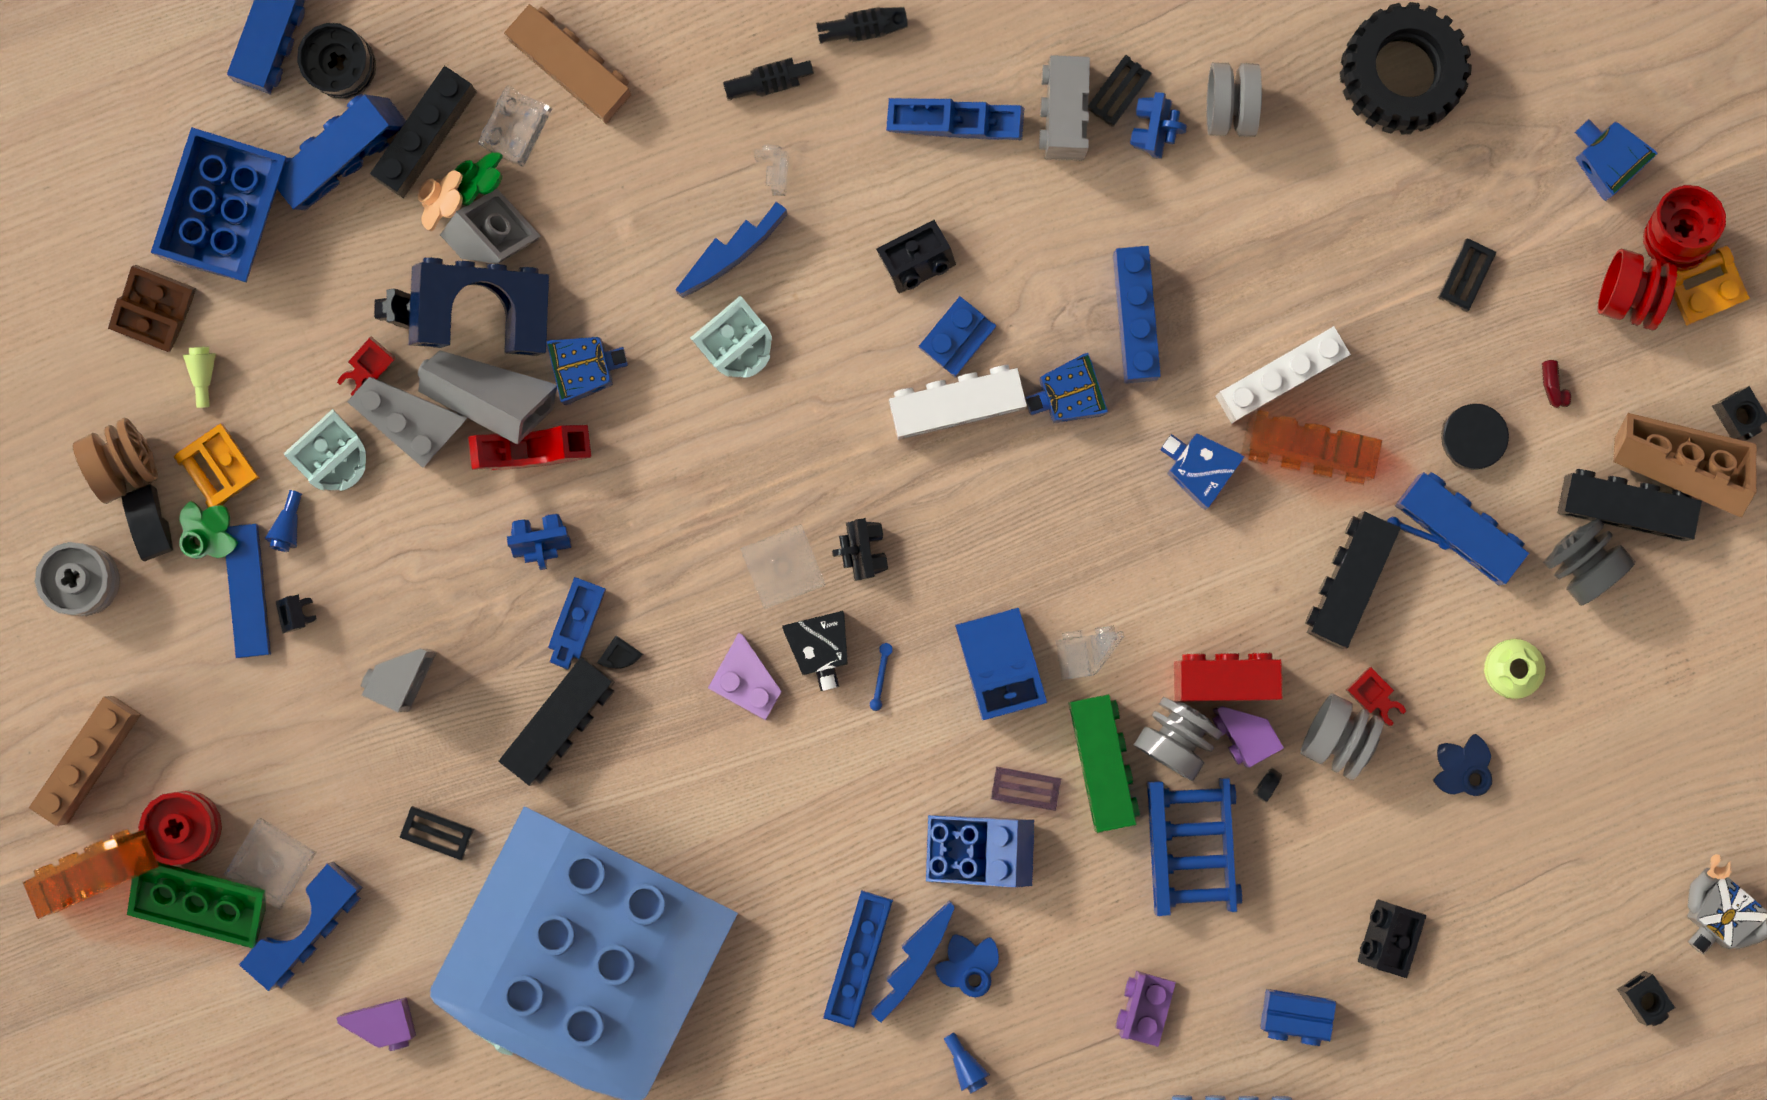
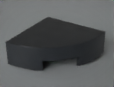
M615 636L597 663L608 668H625L636 663L644 654L618 636Z
M1273 768L1269 769L1253 791V795L1267 802L1277 788L1282 774Z

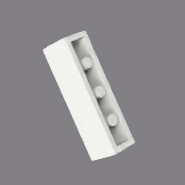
M1333 326L1220 391L1216 398L1231 424L1341 362L1351 354Z
M1002 365L990 369L991 374L978 377L977 372L961 375L958 377L959 382L946 385L945 380L926 384L927 390L914 392L913 388L895 391V397L889 398V404L898 440L1025 410L1027 405L1018 368L1010 370L1009 365Z

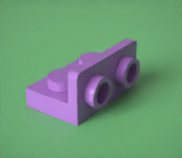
M1136 971L1134 978L1129 977L1124 996L1129 997L1126 1010L1120 1009L1116 1021V1029H1120V1037L1159 1047L1176 982Z

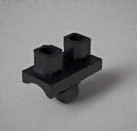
M395 288L387 289L386 298L375 299L374 301L375 319L409 330L411 294Z
M866 518L847 522V535L839 536L841 548L832 550V556H842L844 568L853 567L855 581L875 577L874 574L888 570L885 553L871 555L870 542L883 540L882 524L879 522H866Z

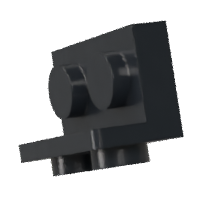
M935 219L876 248L898 293L914 289L920 283L936 275H942L956 265L951 247Z
M1379 899L1376 900L1374 909L1370 914V922L1364 941L1360 947L1358 962L1377 970L1407 978L1427 915Z

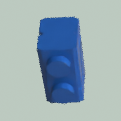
M1266 989L1260 1026L1263 1031L1268 1032V1038L1288 1041V1035L1301 1037V1043L1321 1046V1040L1330 1042L1336 1008L1334 1000Z

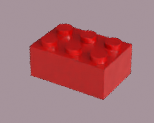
M1239 653L1215 654V660H1206V654H1183L1182 661H1174L1175 701L1282 700L1281 659H1272V653L1248 654V660H1239Z

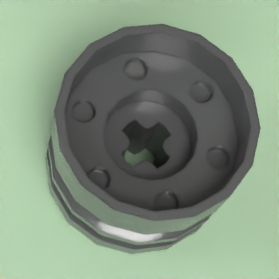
M1599 518L1570 532L1558 542L1552 553L1544 561V564L1549 569L1556 567L1562 562L1564 563L1555 573L1557 579L1564 578L1573 573L1575 577L1568 584L1566 590L1580 606L1591 602L1608 590L1635 564V560L1622 545L1613 547L1608 551L1604 549L1613 536L1610 531L1596 538L1594 537L1604 526Z

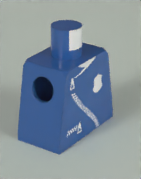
M1197 433L1187 445L1171 434L1160 449L1175 460L1167 472L1168 475L1204 510L1210 507L1244 459V456Z

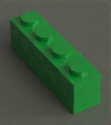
M1109 694L1068 702L1095 832L1099 833L1136 825L1135 817L1140 816L1137 798L1130 797L1128 785L1133 784V777L1130 765H1124L1121 752H1126L1127 749L1123 732L1117 733L1115 720L1120 719L1117 701L1110 700Z

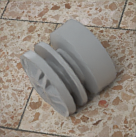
M1331 693L1319 709L1307 732L1301 748V755L1319 764H1323L1332 753L1334 754L1332 771L1338 773L1345 766L1343 776L1354 780L1369 763L1378 746L1384 719L1374 715L1367 723L1369 711L1362 709L1352 720L1350 716L1353 703Z
M1163 697L1159 705L1170 712L1169 717L1154 711L1152 716L1162 725L1161 730L1157 731L1144 727L1134 746L1178 774L1194 781L1204 765L1202 759L1194 753L1196 747L1211 752L1214 748L1203 740L1202 737L1206 734L1219 740L1223 733L1212 724L1209 718L1185 703Z

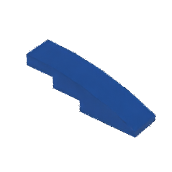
M889 98L886 131L952 138L1022 140L1024 107L1022 105H989L987 102H955L952 99Z
M775 202L757 227L745 220L727 245L715 238L675 289L677 294L684 298L713 283L740 264L788 215L787 209L778 202Z
M950 900L901 945L909 957L886 978L887 982L894 989L871 1010V1014L880 1023L905 998L930 962L943 938L955 908Z

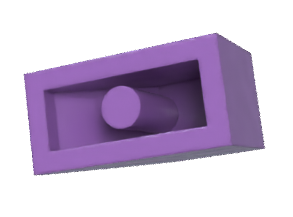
M407 997L344 1013L336 1017L340 1026L378 1048L388 1046L389 1051L409 1046L408 1040L416 1036Z

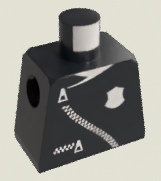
M839 611L782 625L802 675L816 672L820 691L840 687L835 668L848 665L844 612Z

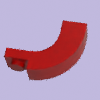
M561 425L532 431L518 444L499 434L473 435L468 437L472 470L530 468L591 458L588 425Z

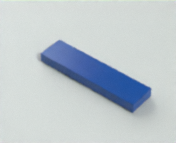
M258 524L229 526L226 532L238 541L235 550L226 556L236 658L271 655Z
M861 890L825 1009L824 1019L855 1028L893 899Z

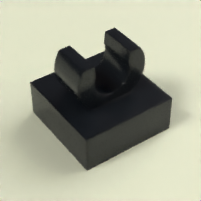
M298 594L276 601L282 633L299 630L306 627L305 624L314 622L317 619L316 615L307 617L302 612L303 606L313 603L311 598L300 600Z

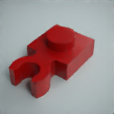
M371 336L348 361L355 369L344 372L339 377L337 383L341 385L346 379H353L356 382V388L351 392L353 396L362 386L365 378L373 377L378 379L396 357Z
M1368 667L1346 689L1365 710L1369 711V714L1377 708L1379 710V717L1384 719L1385 725L1392 726L1394 724L1388 717L1389 709L1395 708L1400 714L1406 712L1405 707L1401 703L1391 701L1388 698L1394 690L1372 667Z

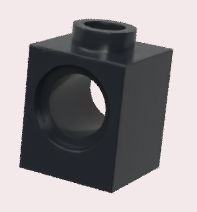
M1750 386L1742 388L1712 405L1729 436L1734 439L1743 436L1746 441L1763 431L1761 425L1767 422V415ZM1739 407L1743 408L1748 414L1746 424H1742L1737 419L1736 413Z
M1643 971L1617 989L1638 1022L1646 1026L1661 1024L1669 1018L1668 1012L1675 1008L1655 976L1646 971ZM1652 993L1654 1003L1651 1008L1644 1010L1641 1004L1642 998L1645 994Z

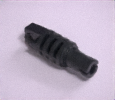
M877 7L850 12L848 15H845V19L816 23L818 32L829 31L828 33L818 35L820 44H823L824 42L849 38V41L857 42L883 37L907 28L908 20L904 7Z
M791 57L755 67L753 70H750L751 74L724 81L723 85L728 100L754 93L762 97L800 86L798 78L812 75L814 71L810 60L794 64Z

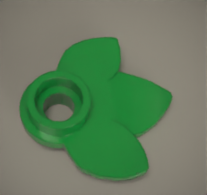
M489 153L477 163L466 160L455 168L454 171H458L463 175V179L457 188L463 197L462 205H470L479 193L486 195L499 187L502 181V174L496 167L502 159L503 155L501 153Z
M190 501L181 510L179 521L183 532L179 540V546L186 556L194 559H199L206 555L221 558L235 550L238 541L226 532L230 525V514L227 507L214 505L202 512L195 502ZM195 537L200 541V546L196 545Z

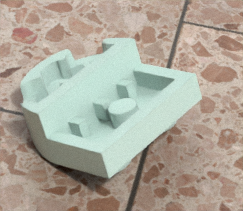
M741 296L690 337L709 362L728 377H751L760 372L770 359L771 333Z
M333 409L284 452L285 457L308 479L309 483L323 491L346 490L356 484L365 471L366 450L361 439Z

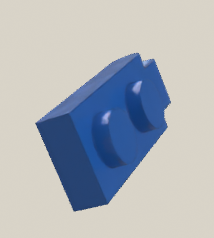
M574 577L548 646L549 649L554 650L550 663L569 670L573 658L580 659L606 588Z

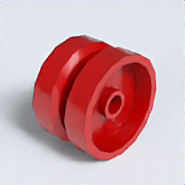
M187 790L162 794L150 801L141 814L138 826L140 842L147 854L160 863L173 866L199 861L210 854L219 842L222 831L221 815L215 804L201 793ZM179 823L184 825V829L181 831L178 830Z

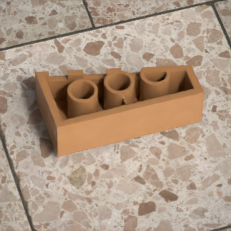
M1627 413L1614 438V463L1741 518L1756 494L1757 444L1631 413Z

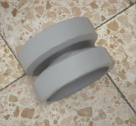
M1212 62L1207 88V130L1209 136H1226L1231 129L1233 118L1234 129L1238 136L1255 137L1258 132L1262 106L1260 65L1256 63H1242L1237 69L1234 84V74L1230 64Z
M73 542L54 546L43 555L36 568L35 584L39 597L47 607L61 614L89 616L100 613L113 602L119 590L120 575L117 564L107 552L96 546Z

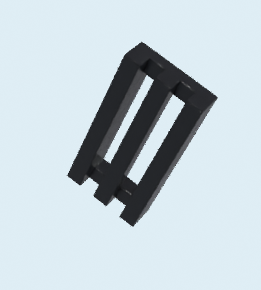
M1126 54L1088 105L1089 111L1111 127L1115 126L1152 75L1150 71L1144 70L1139 63L1130 60L1131 58ZM1127 66L1131 69L1102 109L1096 107L1124 68ZM1135 74L1141 76L1115 114L1110 117L1107 114Z
M1469 238L1465 239L1439 293L1438 299L1450 302L1449 304L1458 306L1461 310L1468 312L1497 252ZM1472 248L1474 249L1472 257L1454 294L1451 295L1449 291L1469 249ZM1482 253L1486 255L1485 260L1464 301L1460 297Z
M411 806L399 838L463 860L474 828ZM415 815L464 833L463 838L414 821ZM412 827L460 845L458 851L409 833L410 828Z

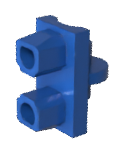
M1155 92L1154 98L1138 99L1136 115L1139 118L1150 119L1148 129L1134 128L1130 141L1134 148L1148 152L1153 158H1162L1165 143L1175 144L1176 134H1185L1187 130V125L1179 122L1180 111L1171 110L1172 101L1165 98V93Z
M559 514L543 517L544 530L532 532L529 520L513 521L511 536H507L508 547L511 548L513 558L524 556L525 563L537 561L539 569L545 570L547 569V559L558 558L557 550L572 548L571 538L566 526H563Z

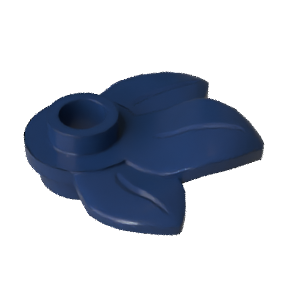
M1473 734L1468 739L1464 748L1450 743L1438 745L1437 759L1444 771L1437 774L1433 782L1440 790L1448 794L1465 792L1471 796H1480L1490 789L1492 774L1488 769V765L1491 760V753L1487 744L1480 736ZM1473 773H1477L1480 777V782L1476 786H1473L1469 781Z

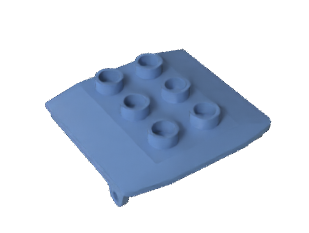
M524 806L431 987L430 996L436 1005L475 1034L582 1088L622 1100H643L647 1097L738 913Z

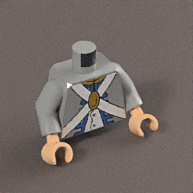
M1713 855L1710 860V868H1706L1690 884L1687 905L1690 911L1687 917L1699 929L1688 943L1703 955L1714 942L1727 949H1741L1767 939V910L1728 878L1731 874V862H1728L1725 867H1717L1720 863V855Z

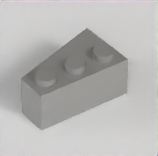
M1050 55L1048 65L1042 66V85H1048L1047 97H1041L1040 117H1046V130H1040L1039 149L1045 150V159L1084 161L1089 145L1087 123H1089L1090 57Z
M369 377L347 401L423 468L467 419L463 415L373 377Z

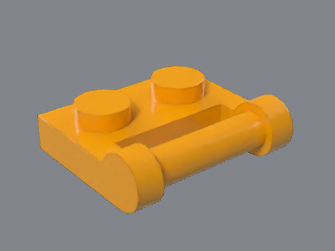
M1728 246L1716 249L1715 254L1708 256L1696 268L1677 271L1674 299L1686 326L1750 299L1734 264L1733 254ZM1715 267H1721L1724 275L1688 290L1685 289L1683 285L1684 280Z
M221 423L174 455L178 465L184 466L206 498L205 504L208 508L214 505L225 504L227 500L260 478L226 427ZM198 453L203 455L224 486L219 492L215 490L194 459Z

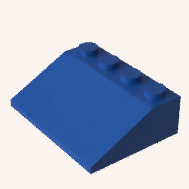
M191 127L151 253L173 263L247 283L287 157Z

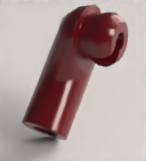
M1544 361L1542 363L1543 386L1549 404L1558 409L1560 406L1568 407L1571 404V392L1567 389H1560L1558 361Z

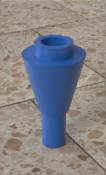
M289 490L284 510L280 512L265 537V540L270 542V548L281 552H289L290 548H297L298 514L296 513L302 496L300 492Z
M954 1032L945 1037L944 1041L954 1057L953 1062L961 1091L968 1089L970 1094L986 1086L988 1083L985 1078L990 1076V1074L967 1050L965 1051L956 1033Z

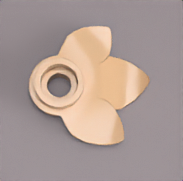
M451 171L442 180L428 179L421 186L418 200L422 202L424 207L421 221L427 230H435L442 217L452 218L456 211L461 209L463 197L457 190L463 179V175L460 172Z

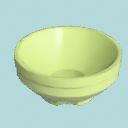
M1521 639L1504 640L1498 643L1488 653L1484 666L1485 677L1489 686L1499 695L1511 699L1524 698L1534 693L1542 684L1546 670L1545 661L1540 651L1529 642ZM1515 659H1522L1528 665V673L1521 679L1515 678L1510 672V665Z

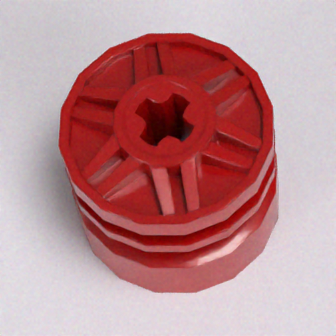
M1683 185L1671 189L1661 198L1643 231V244L1647 254L1652 259H1659L1661 266L1667 262L1675 264L1677 271H1686L1699 266L1706 260L1726 227V212L1721 201L1712 192L1700 186Z
M1623 248L1619 249L1614 255L1604 277L1599 294L1597 312L1599 315L1620 321L1631 308L1630 322L1632 325L1638 326L1643 321L1645 329L1652 331L1657 329L1668 311L1674 296L1677 266L1667 262L1661 267V261L1654 258L1643 271L1644 257L1642 254Z

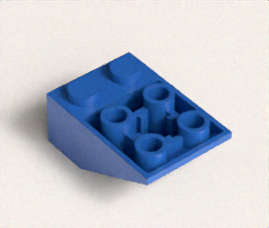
M1019 608L955 625L981 720L1047 703Z
M928 815L926 882L1014 888L1032 886L1034 819Z

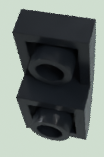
M149 484L128 492L125 496L121 497L127 523L141 560L145 562L173 551L169 522L162 517L157 488Z

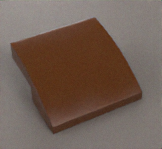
M139 265L131 266L122 297L116 300L108 329L170 352L188 314L196 288Z

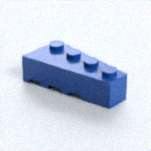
M360 94L354 97L347 104L348 109L340 117L337 115L329 119L323 125L325 129L317 137L313 136L304 141L299 147L301 151L293 158H287L277 189L293 210H307L340 184V181L337 179L340 175L346 177L355 173L364 166L363 158L365 156L373 155L376 152L381 153L389 147L390 144L387 142V139L400 131L406 122L389 98Z

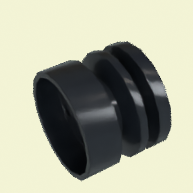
M325 23L314 27L303 37L298 47L297 63L302 76L311 86L332 98L349 99L360 95L370 86L375 76L376 58L372 47L354 30L342 24ZM338 57L345 60L343 62L345 67L343 70L335 67L338 64L336 60Z

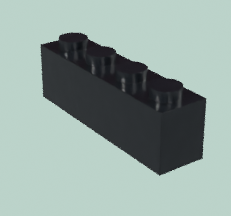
M444 65L370 174L375 180L404 199L477 93L473 85Z
M1576 469L1575 473L1564 476L1557 514L1589 521L1599 518L1603 524L1682 541L1695 539L1702 504L1701 500L1692 499V496L1679 490H1673L1672 494L1660 492V486L1654 484L1640 483V487L1627 485L1628 479L1608 476V480L1595 478L1596 473L1589 470Z
M1365 511L1359 513L1358 517L1352 516L1345 531V534L1349 535L1345 547L1339 546L1332 560V564L1336 565L1331 577H1325L1319 589V594L1323 595L1318 607L1313 606L1307 616L1305 624L1309 625L1308 634L1341 649L1349 647L1401 527Z
M581 657L498 762L528 786L534 785L536 781L542 784L553 770L549 764L556 756L562 758L573 745V742L569 740L577 729L583 732L594 718L590 713L596 705L600 704L603 707L615 691L611 686L615 681L585 657Z

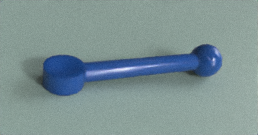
M1390 517L1387 522L1401 527L1403 531L1437 543L1443 550L1450 548L1434 535L1401 523L1397 517Z
M888 643L880 646L882 656L874 699L869 703L873 711H879L882 708L880 698L888 656L893 651L892 646Z

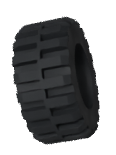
M1409 2L1406 7L1396 3L1390 5L1387 10L1379 9L1368 20L1363 21L1347 43V48L1341 59L1343 69L1340 71V82L1345 83L1346 86L1343 94L1346 100L1351 99L1354 106L1351 109L1357 116L1361 113L1368 118L1365 123L1371 127L1378 124L1383 126V132L1392 134L1394 130H1400L1401 135L1411 134L1417 129L1420 132L1424 131L1445 118L1465 94L1469 85L1466 81L1471 75L1472 65L1467 63V59L1471 56L1470 48L1467 45H1462L1461 41L1465 36L1461 29L1454 31L1450 26L1453 20L1447 15L1443 19L1436 16L1438 9L1428 6L1425 10L1419 9V3ZM1395 41L1409 42L1420 47L1429 56L1434 68V81L1424 94L1417 97L1401 96L1390 91L1382 83L1376 69V58L1385 45Z

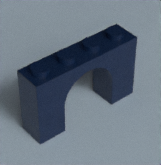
M431 257L423 258V262L412 266L408 345L443 348L450 345L451 314L454 299L465 286L476 285L493 292L503 305L506 316L504 354L538 356L546 353L549 274H539L538 268L519 267V272L508 271L507 265L487 264V268L475 267V262L455 261V265L443 264V259Z

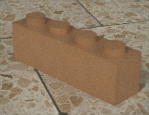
M529 3L504 32L507 40L601 121L607 124L631 96L630 90L627 87L629 81L617 70L610 73L603 67L602 64L605 61L592 49H589L587 52L578 45L580 39L568 28L565 27L561 31L555 26L553 22L556 19L541 6L537 10Z
M103 696L29 806V809L55 826L67 825L141 714L114 696Z

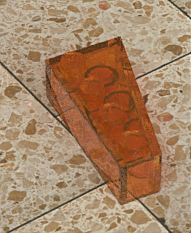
M1259 409L1249 415L1241 454L1249 455L1248 461L1259 464H1268V460L1281 462L1280 468L1291 471H1300V467L1313 469V475L1324 478H1332L1333 474L1345 476V482L1357 485H1364L1365 480L1375 479L1382 440L1344 430H1337V433L1330 432L1331 428L1316 423H1305L1304 426H1299L1296 418L1288 416H1273L1272 419H1268V412Z
M128 829L110 835V841L104 843L101 840L84 847L85 852L80 855L78 852L58 859L60 864L55 867L51 863L34 870L35 876L24 881L23 885L37 919L62 911L158 868L159 866L144 830L130 834Z

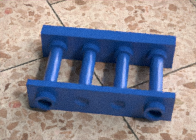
M1219 778V788L1169 791V788H1163L1162 781L1147 782L1154 914L1157 916L1171 915L1170 907H1176V904L1226 901V908L1229 912H1237V904H1242L1241 884H1236L1231 813V804H1236L1235 784H1230V778ZM1220 802L1221 822L1171 824V821H1165V808H1170V804ZM1222 835L1223 855L1173 857V854H1167V841H1172V837ZM1224 868L1225 888L1175 890L1174 887H1169L1168 874H1174L1175 870Z

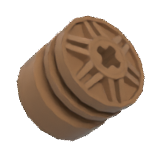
M128 418L118 420L116 424L117 429L112 425L105 427L104 432L107 443L96 433L89 434L73 443L74 455L85 480L96 497L104 504H108L126 495L125 478L136 489L143 487V479L147 483L158 479V472L151 449L145 438Z

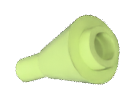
M209 347L189 348V354L183 355L192 384L195 387L196 408L210 407L208 386L211 383L216 353H209Z

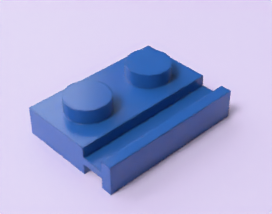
M959 296L918 348L950 372L952 376L956 377L997 325L989 321L981 312Z

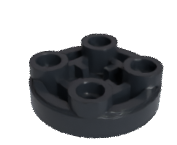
M1468 404L1456 409L1446 418L1441 432V441L1446 455L1455 466L1469 470H1479L1495 464L1503 456L1508 446L1509 432L1505 420L1495 409L1483 404Z

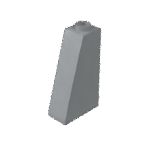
M439 350L431 359L423 361L418 370V376L420 377L418 392L515 444H518L554 408L557 385Z

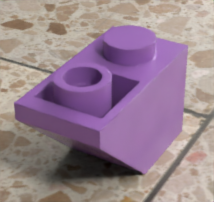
M1223 706L1213 709L1216 717L1212 718L1213 723L1223 733L1221 736L1227 734L1232 746L1228 747L1238 765L1243 762L1245 767L1250 768L1284 749L1268 719Z

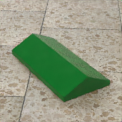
M139 856L135 858L127 909L128 916L249 948L255 947L266 911V890Z

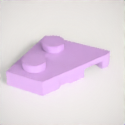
M740 633L736 636L708 689L764 720L767 719L782 692L744 635Z

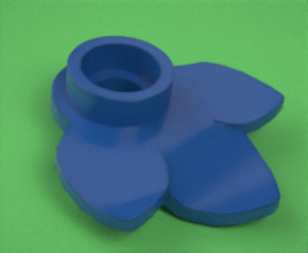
M954 934L948 945L949 960L935 965L937 976L946 986L960 987L967 996H983L990 989V974L999 962L996 943L989 937L975 946L967 938ZM977 974L981 977V983L978 986H971L968 979L971 975Z

